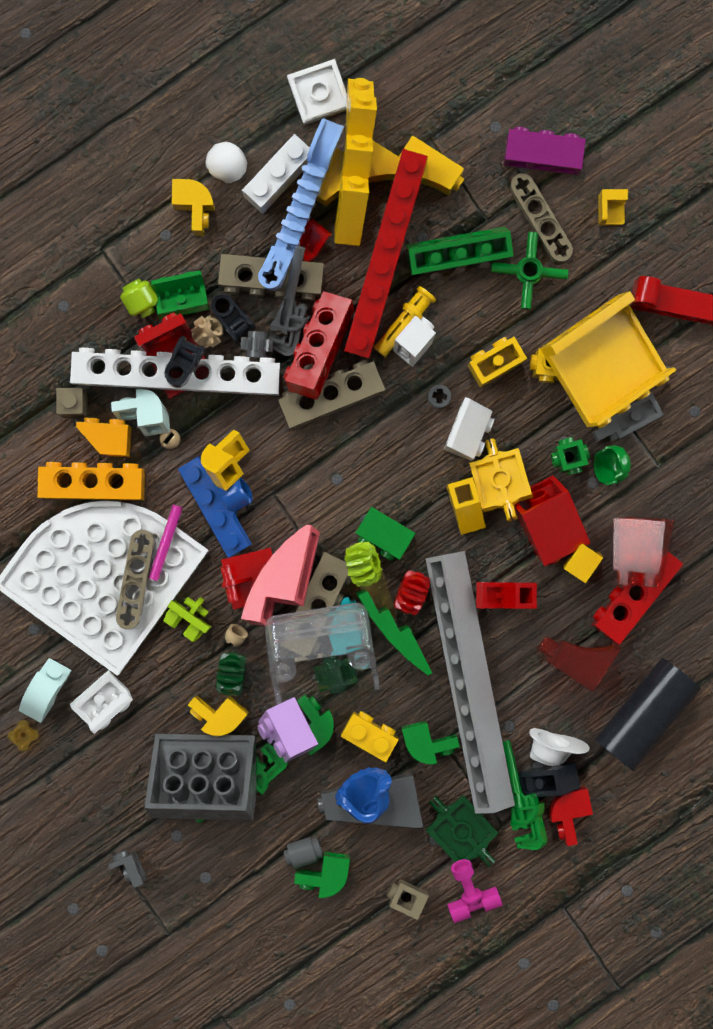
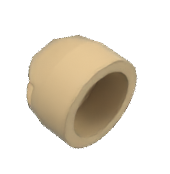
M170 429L169 433L160 434L159 440L164 448L172 450L179 446L181 438L176 430ZM172 432L174 436L171 438L168 444H165L164 441Z
M231 624L226 631L225 639L228 644L231 642L234 647L240 646L247 638L248 633L242 626Z

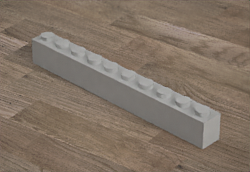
M465 551L426 558L475 813H495L512 807L515 804Z

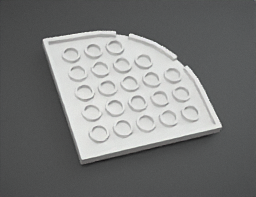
M118 501L89 502L63 510L42 523L32 532L1 573L0 591L118 676L167 610L171 600L175 599L209 550L176 527L159 580L155 581L148 578L139 624L132 629H123L116 622V613L131 536L138 530H147L153 534L155 546L150 567L151 571L168 520L155 512L134 504ZM142 534L141 538L136 539V543L140 544L139 552L134 550L133 556L141 555L147 558L148 552L142 553L144 545H149V540L145 538L146 534ZM140 559L134 560L131 564V570L135 574H141L145 569V564ZM130 585L126 590L127 597L132 600L137 599L140 595L139 587ZM124 601L123 606H129L127 614H122V619L126 620V625H129L131 621H135V617L131 615L132 607L138 609V603L129 604Z

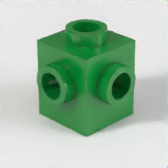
M573 437L559 440V445L554 447V453H551L553 467L558 468L559 473L566 471L567 476L582 472L581 467L588 465V460L590 459L587 445H583L582 439L574 441ZM565 453L572 454L573 460L571 462L566 461Z

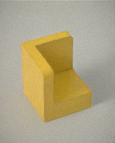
M602 189L598 195L599 226H622L625 223V203L628 200V189Z
M580 544L571 558L568 557L563 567L566 571L586 583L603 559V556L584 544Z

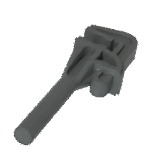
M295 246L285 296L270 327V330H280L284 334L291 332L289 341L288 336L280 337L278 334H271L268 339L273 340V349L285 356L294 354L296 345L300 343L303 327L311 317L306 315L307 306L305 304L296 306L294 299L305 248L302 246Z

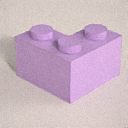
M295 697L266 710L258 721V731L264 740L267 739L269 745L274 743L277 755L280 758L283 757L285 763L313 750L318 745Z

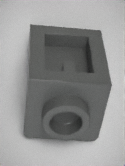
M123 850L112 856L113 860L108 864L109 869L124 864L123 874L128 883L131 882L133 888L144 884L147 877L136 850L130 853L127 850Z

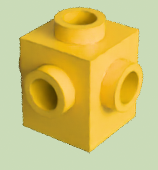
M539 348L535 355H531L530 370H533V378H539V382L554 383L558 378L553 369L546 365V358Z

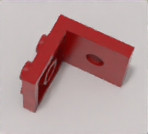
M171 313L161 319L162 323L154 327L147 325L138 331V335L134 336L138 346L143 351H146L147 356H157V352L173 353L182 335L186 337L187 341L199 346L193 340L191 329L181 313L178 315ZM151 363L155 373H157L156 364ZM206 366L198 367L195 372L196 378L199 380L206 379L209 376V369ZM172 370L170 376L172 378H179L183 372ZM164 390L169 400L186 392Z

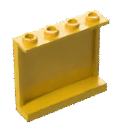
M630 291L618 294L540 348L587 427L598 426V428L606 426L612 421L611 417L613 415L624 413L630 409L631 402L647 397L651 393L650 389L652 387L665 384L670 380L668 376L676 371L675 367L666 369L629 304L635 299Z

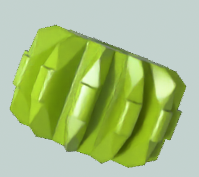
M359 542L346 549L345 567L353 584H356L358 587H365L381 579V561L374 545H371L369 542Z

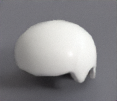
M230 142L218 143L207 153L206 167L214 178L225 183H232L239 180L246 172L247 160L242 150L235 144Z

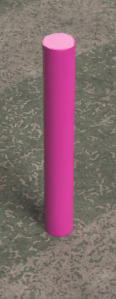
M172 506L148 577L149 579L159 580L183 509L182 507Z

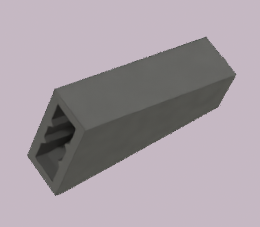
M407 773L392 776V784L388 790L389 808L379 819L371 824L411 828L423 827L413 774ZM340 787L322 790V798H317L320 814L325 813L326 820L362 823L354 819L342 806L336 804L335 794Z

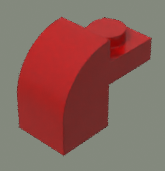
M476 582V608L537 609V583Z
M580 786L581 788L565 795L555 796L549 807V819L552 823L560 821V824L556 825L559 840L564 839L567 846L578 844L573 818L593 815L589 792L585 786Z

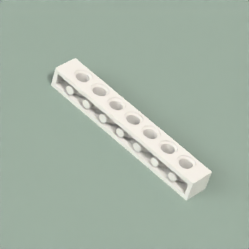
M79 348V352H72L70 383L73 385L279 396L280 363H275V358H260V362H250V357L234 356V361L224 360L222 355H208V359L200 360L185 386L174 388L168 384L164 375L172 353L157 352V356H146V351H131V355L120 354L121 350L105 349V354L95 353L93 348ZM99 360L104 361V372L95 374L93 372L94 363ZM123 362H129L131 364V372L125 376L120 375L118 371L119 365ZM150 363L156 364L157 373L152 377H147L144 374L145 366ZM200 366H206L209 369V376L204 380H199L195 376L196 369ZM228 367L234 369L235 377L231 381H224L221 378L223 369ZM251 369H257L261 372L260 380L255 383L249 382L246 378L248 371ZM184 371L181 377L172 378L170 376V379L175 382L182 380V378L184 377Z

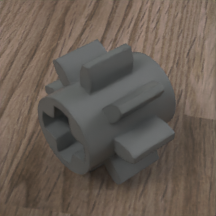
M248 331V337H241V349L247 350L246 357L266 358V352H272L273 340L267 339V332Z

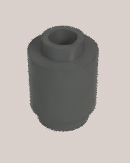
M308 837L287 844L284 856L287 865H293V868L297 869L318 862V859L323 858V852L318 837L313 839Z

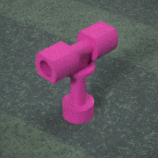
M459 860L451 866L455 880L461 881L465 891L462 894V899L447 904L454 924L471 918L470 912L485 908L487 912L503 906L496 887L482 892L480 889L474 888L471 880L474 870L469 860Z

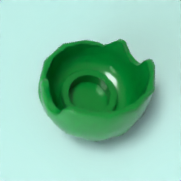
M616 445L605 446V449L595 454L594 471L599 482L602 484L613 485L621 483L629 476L631 461L624 448Z

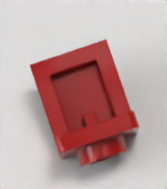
M313 219L307 222L305 233L302 234L299 246L305 248L304 262H311L316 259L332 235Z

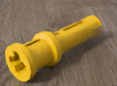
M418 286L417 293L408 303H404L402 308L404 311L373 348L386 358L394 347L395 339L415 316L421 319L423 317L422 313L431 303H435L436 298L423 287Z

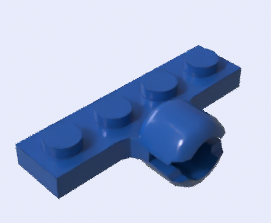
M201 456L178 468L227 557L229 558L252 545L236 515L238 510L247 506L253 500L251 489L244 479L240 477L226 491L219 488L212 482L202 466Z

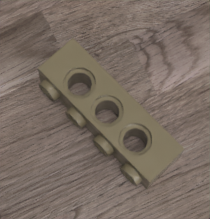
M221 254L218 285L227 294H239V291H248L251 296L264 297L265 293L275 294V298L283 299L291 265L283 285L279 289L271 291L264 288L258 279V273L266 258ZM302 262L299 276L304 279V282L301 286L297 287L295 296H300V300L315 301L316 298L321 297L324 263ZM243 271H250L253 277L248 282H242L239 280L240 274Z
M367 360L354 364V369L344 373L342 369L330 374V379L325 381L318 400L313 399L315 401L314 406L309 410H304L300 407V401L306 396L290 391L282 393L283 398L278 399L290 430L385 393L384 385L374 361L368 363ZM352 378H358L362 382L361 388L357 391L350 390L347 386L348 381ZM329 387H333L338 391V396L334 400H327L323 395L324 391Z
M326 552L323 553L308 585L304 606H298L280 646L307 659L310 654L316 655L322 643L317 639L321 631L327 632L333 619L328 617L332 607L338 609L344 596L340 594V590L343 584L348 586L351 581V577L348 576V570L345 567V561ZM328 575L334 576L337 579V587L331 591L326 590L322 585L323 579ZM315 599H322L326 603V610L321 614H317L312 610L311 605ZM305 622L312 623L315 627L314 635L310 637L304 636L300 630L301 625Z

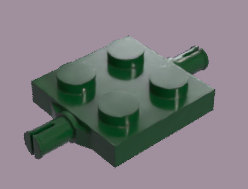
M462 794L455 802L447 806L444 805L437 795L433 797L434 801L430 799L428 803L438 812V815L425 830L454 862L463 859L470 861L479 857L489 868L491 863L485 858L487 857L494 864L496 859L491 856L486 848L489 842L499 833L481 813H475L474 805L466 796Z

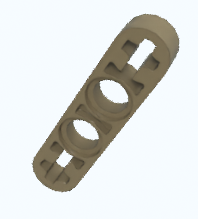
M525 173L517 174L510 184V191L534 232L538 233V239L550 259L557 264L567 262L573 253V247L533 179ZM519 180L521 183L527 182L526 192L528 195L532 192L535 194L527 198L525 202L522 200L526 196L524 191L516 189ZM530 202H539L542 211L539 214L530 213L528 210ZM544 223L552 224L555 228L554 234L551 236L543 235L541 225ZM558 235L561 239L557 240V244L560 248L565 247L567 249L564 253L565 257H562L561 254L556 256L555 251L557 247L554 242L551 245L548 244Z
M147 530L134 532L130 539L116 613V622L123 629L135 628L141 620L155 546V538ZM142 534H146L145 538L149 540V545H144L142 552H148L147 558L141 555L133 556L134 550L139 552L140 544L136 543V539L141 538ZM136 559L142 560L145 564V569L141 574H135L131 570V564ZM130 585H136L140 589V595L135 600L129 599L126 595V590ZM124 601L129 604L138 603V609L132 607L131 615L135 617V621H131L129 625H126V620L122 619V614H127L129 606H123Z

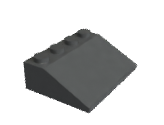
M155 734L144 807L153 818L253 821L256 801V736Z

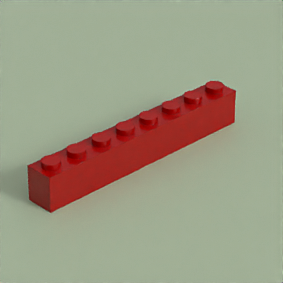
M406 149L402 150L344 350L346 352L366 358L371 356L428 161V156Z

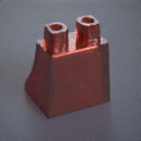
M643 517L613 518V570H617L619 585H634L635 572H643L642 586L658 587L661 573L665 571L674 520Z
M546 636L537 647V650L548 656L545 660L547 663L592 692L621 649V647L612 643L598 647H581L563 640H559L556 643Z

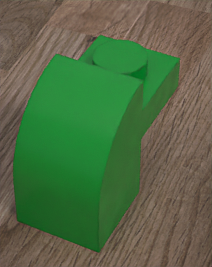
M304 694L297 700V703L311 722L308 725L318 743L313 750L308 752L311 756L330 740L334 728V718L330 709L320 714L318 710L322 707L315 697L311 696L309 698L307 694Z
M426 721L401 727L409 753L419 762L437 764L435 753L440 752V756L455 753L454 748L460 747L456 734L431 740Z
M324 851L322 872L296 869L294 884H299V888L305 890H314L315 887H320L319 898L335 895L346 883L350 855Z

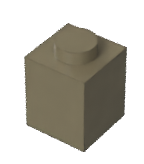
M56 388V414L61 417H88L87 391L83 388Z

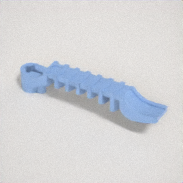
M322 118L308 151L307 165L302 167L303 176L297 181L298 188L296 193L292 195V204L287 207L288 214L286 219H283L281 222L283 226L280 233L276 235V244L271 247L258 273L259 282L267 290L274 291L283 285L292 263L295 246L300 245L302 234L305 233V226L311 218L310 214L312 209L315 208V201L318 194L320 195L323 181L326 180V173L330 169L335 150L344 130L342 125ZM275 270L274 275L277 277V281H271L268 284L265 275H271L272 271Z

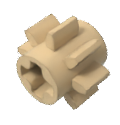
M210 315L206 318L201 316L194 321L195 327L191 329L195 343L207 348L209 346L214 347L221 342L219 337L224 334L223 327L216 318H211Z

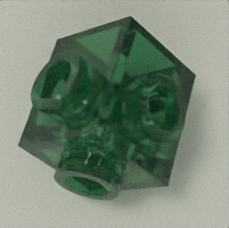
M337 656L322 659L323 664L313 667L320 692L330 690L331 694L346 691L345 686L358 682L352 657L339 660Z

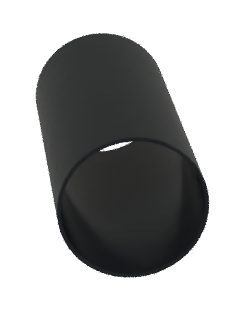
M661 658L594 740L634 772L701 688L680 669L666 659Z

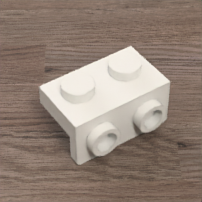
M108 670L70 703V706L89 725L90 731L95 734L98 730L106 728L115 715L124 712L133 699L129 689Z

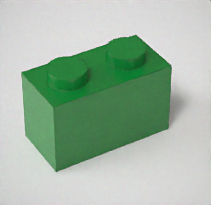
M371 507L355 534L360 536L357 541L369 542L371 545L377 546L382 549L379 553L380 555L393 561L394 558L401 559L416 533Z

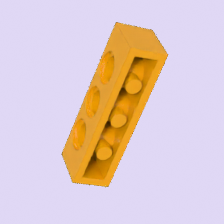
M46 462V467H38L37 498L144 501L145 470L138 468V464L125 463L123 468H113L112 463H97V468H87V463H72L71 467H61L62 463ZM65 474H70L72 483L69 487L63 488L60 483L61 477ZM91 474H95L98 479V483L94 488H88L86 485V479ZM115 475H121L124 480L123 485L118 489L113 488L111 480Z

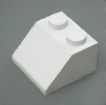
M465 397L444 450L471 461L474 460L475 456L480 457L485 445L481 441L484 432H490L494 419L490 417L492 411Z

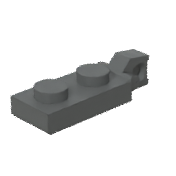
M653 393L631 403V408L624 413L613 415L611 417L612 421L592 433L595 441L598 442L609 436L611 441L618 440L663 416L664 414Z

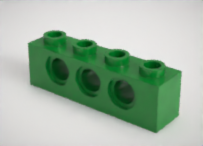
M505 226L405 245L408 269L412 275L514 256L511 233Z

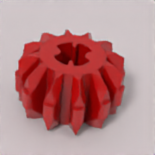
M411 570L406 572L397 591L394 607L406 614H418L428 594L430 578L420 572Z

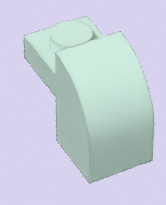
M139 388L136 389V398L125 397L120 399V401L111 402L112 412L117 419L125 421L137 419L138 427L145 436L170 432L168 411L158 396L152 391Z
M49 658L29 684L22 698L19 711L41 723L54 705L56 696L70 676L71 670Z

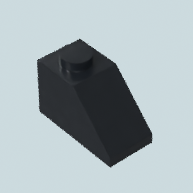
M575 762L562 763L556 766L548 765L518 772L521 789L525 796L531 793H535L537 797L562 796L581 788Z

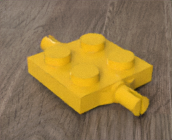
M492 438L490 439L492 448L489 440L485 441L488 455L481 460L469 464L483 512L504 508L506 520L511 522L510 512L513 520L517 519L514 505L520 501L533 498L519 448L507 452H498L496 440Z

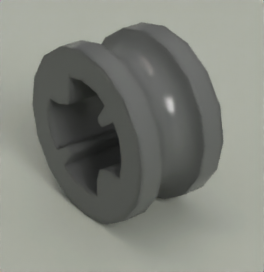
M436 385L430 389L428 394L430 405L440 409L449 404L451 392L446 386ZM437 390H442V394L447 396L446 401L442 400V403H436V398H432L433 392L437 394Z

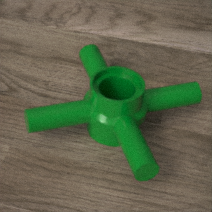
M528 232L526 258L520 260L518 264L492 262L491 272L516 275L518 280L523 283L521 309L531 310L533 284L537 283L542 277L568 279L567 269L543 267L541 262L536 259L538 233ZM527 265L534 267L536 275L532 277L525 275L523 267Z

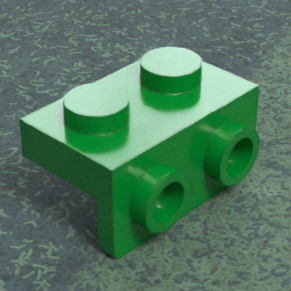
M201 271L186 272L151 281L152 289L158 297L156 308L159 320L171 313L187 315L210 310Z

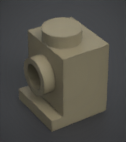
M401 879L398 884L392 883L387 894V898H390L389 907L416 920L419 919L429 897L428 891L422 890ZM404 892H408L411 894V898L403 900L401 895Z

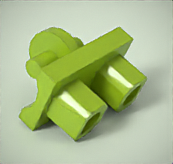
M189 597L186 598L184 603L191 608L190 611L175 600H171L167 606L170 609L163 621L173 628L177 627L182 618L191 623L183 635L192 642H195L212 627L195 615L197 612L205 618L209 612L201 606L205 601L202 597L196 602Z

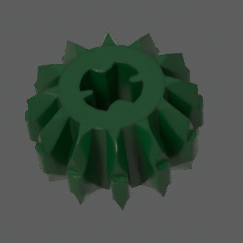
M230 652L223 653L220 656L216 677V690L218 693L225 696H239L241 694L246 671V658L244 655Z

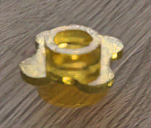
M20 720L18 726L8 733V739L17 745L21 751H26L29 748V744L39 737V732L33 730L26 720ZM22 733H25V738L21 737Z

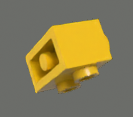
M504 337L492 344L494 348L485 353L484 350H481L470 357L472 361L469 362L468 368L480 388L527 360L515 337L509 340Z
M353 711L341 732V737L386 762L399 740L398 736L395 735L396 730L386 724L379 726L373 723L374 718L363 711H360L359 714Z

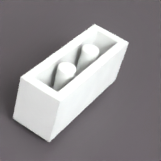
M294 134L242 190L244 198L264 214L303 172L302 167L307 165V155L310 147Z
M415 316L395 339L393 351L413 367L432 345L436 334L433 331L434 325L424 317L419 319Z

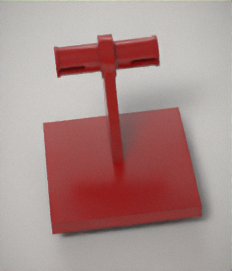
M271 548L221 560L222 567L220 569L223 578L221 585L226 590L228 603L231 602L233 610L245 607L254 582L273 555Z

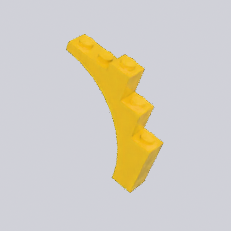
M364 78L348 79L344 153L334 228L335 243L360 246L369 195L368 178L373 154L372 137L377 113L374 83Z

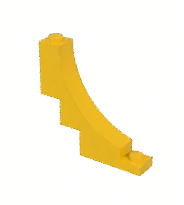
M412 135L404 149L428 156L421 184L435 188L448 196L452 190L457 192L465 179L462 177L464 168ZM372 140L373 154L368 183L394 180L401 154L398 157ZM338 148L335 150L330 169L326 173V180L323 181L320 195L318 194L316 201L324 206H327L339 197L344 152Z

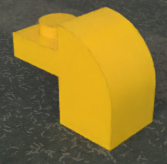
M172 179V206L174 210L192 211V232L194 236H204L205 228H209V213H205V211H215V205L210 192L198 181Z
M233 430L216 446L210 443L206 446L201 455V464L212 482L226 491L244 474L237 462L250 450L240 433Z
M197 695L188 704L192 708L189 712L200 721L203 719L207 721L201 730L213 736H221L232 732L249 713L230 696L217 711Z

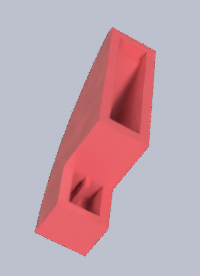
M305 525L286 540L272 555L252 586L242 613V620L253 625L270 627L275 602L304 606L320 535L316 528L312 525Z

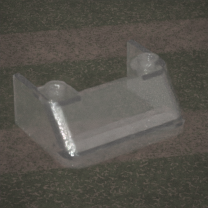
M351 603L272 616L266 621L265 636L269 668L277 705L282 703V682H287L296 675L295 662L347 654L349 664L353 668L359 670L371 668L375 690L380 689L369 615L364 605Z

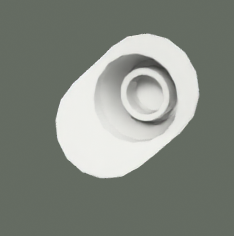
M537 728L530 729L529 731L530 736L534 739L530 757L545 765H560L568 759L571 753L584 754L589 752L590 749L588 744L577 738L554 734Z

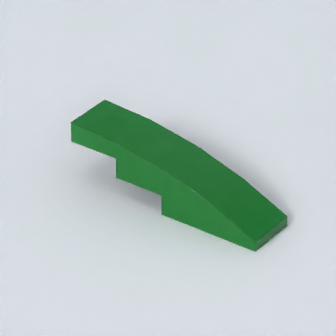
M365 588L356 592L369 617L389 642L426 675L432 674L411 629L406 624L398 628L386 606L377 610L369 592Z

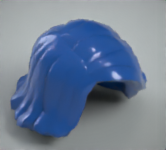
M368 767L352 774L344 781L335 794L336 804L342 806L354 819L363 824L375 822L389 808L388 790L392 784L390 775L386 770L376 767Z

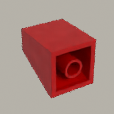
M554 475L530 486L533 498L520 501L514 505L516 516L536 556L544 566L555 564L562 557L575 553L580 544L585 546L590 544L569 491Z

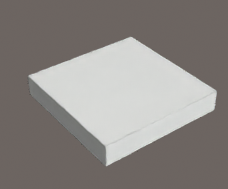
M335 59L287 75L303 125L347 110V93Z

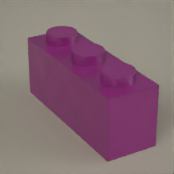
M514 127V129H509L507 134L503 166L579 175L582 170L586 139L579 138V135L573 133L560 136L554 135V132L549 130H540L537 133L529 132V129L525 127Z

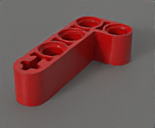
M639 276L634 281L632 295L635 300L630 303L631 309L713 325L712 294L661 285L660 279L649 276Z

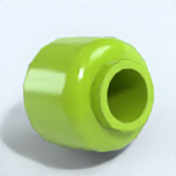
M138 278L122 288L124 292H122L120 298L131 316L140 314L142 318H145L155 312L154 306L158 302V297L148 281H141Z

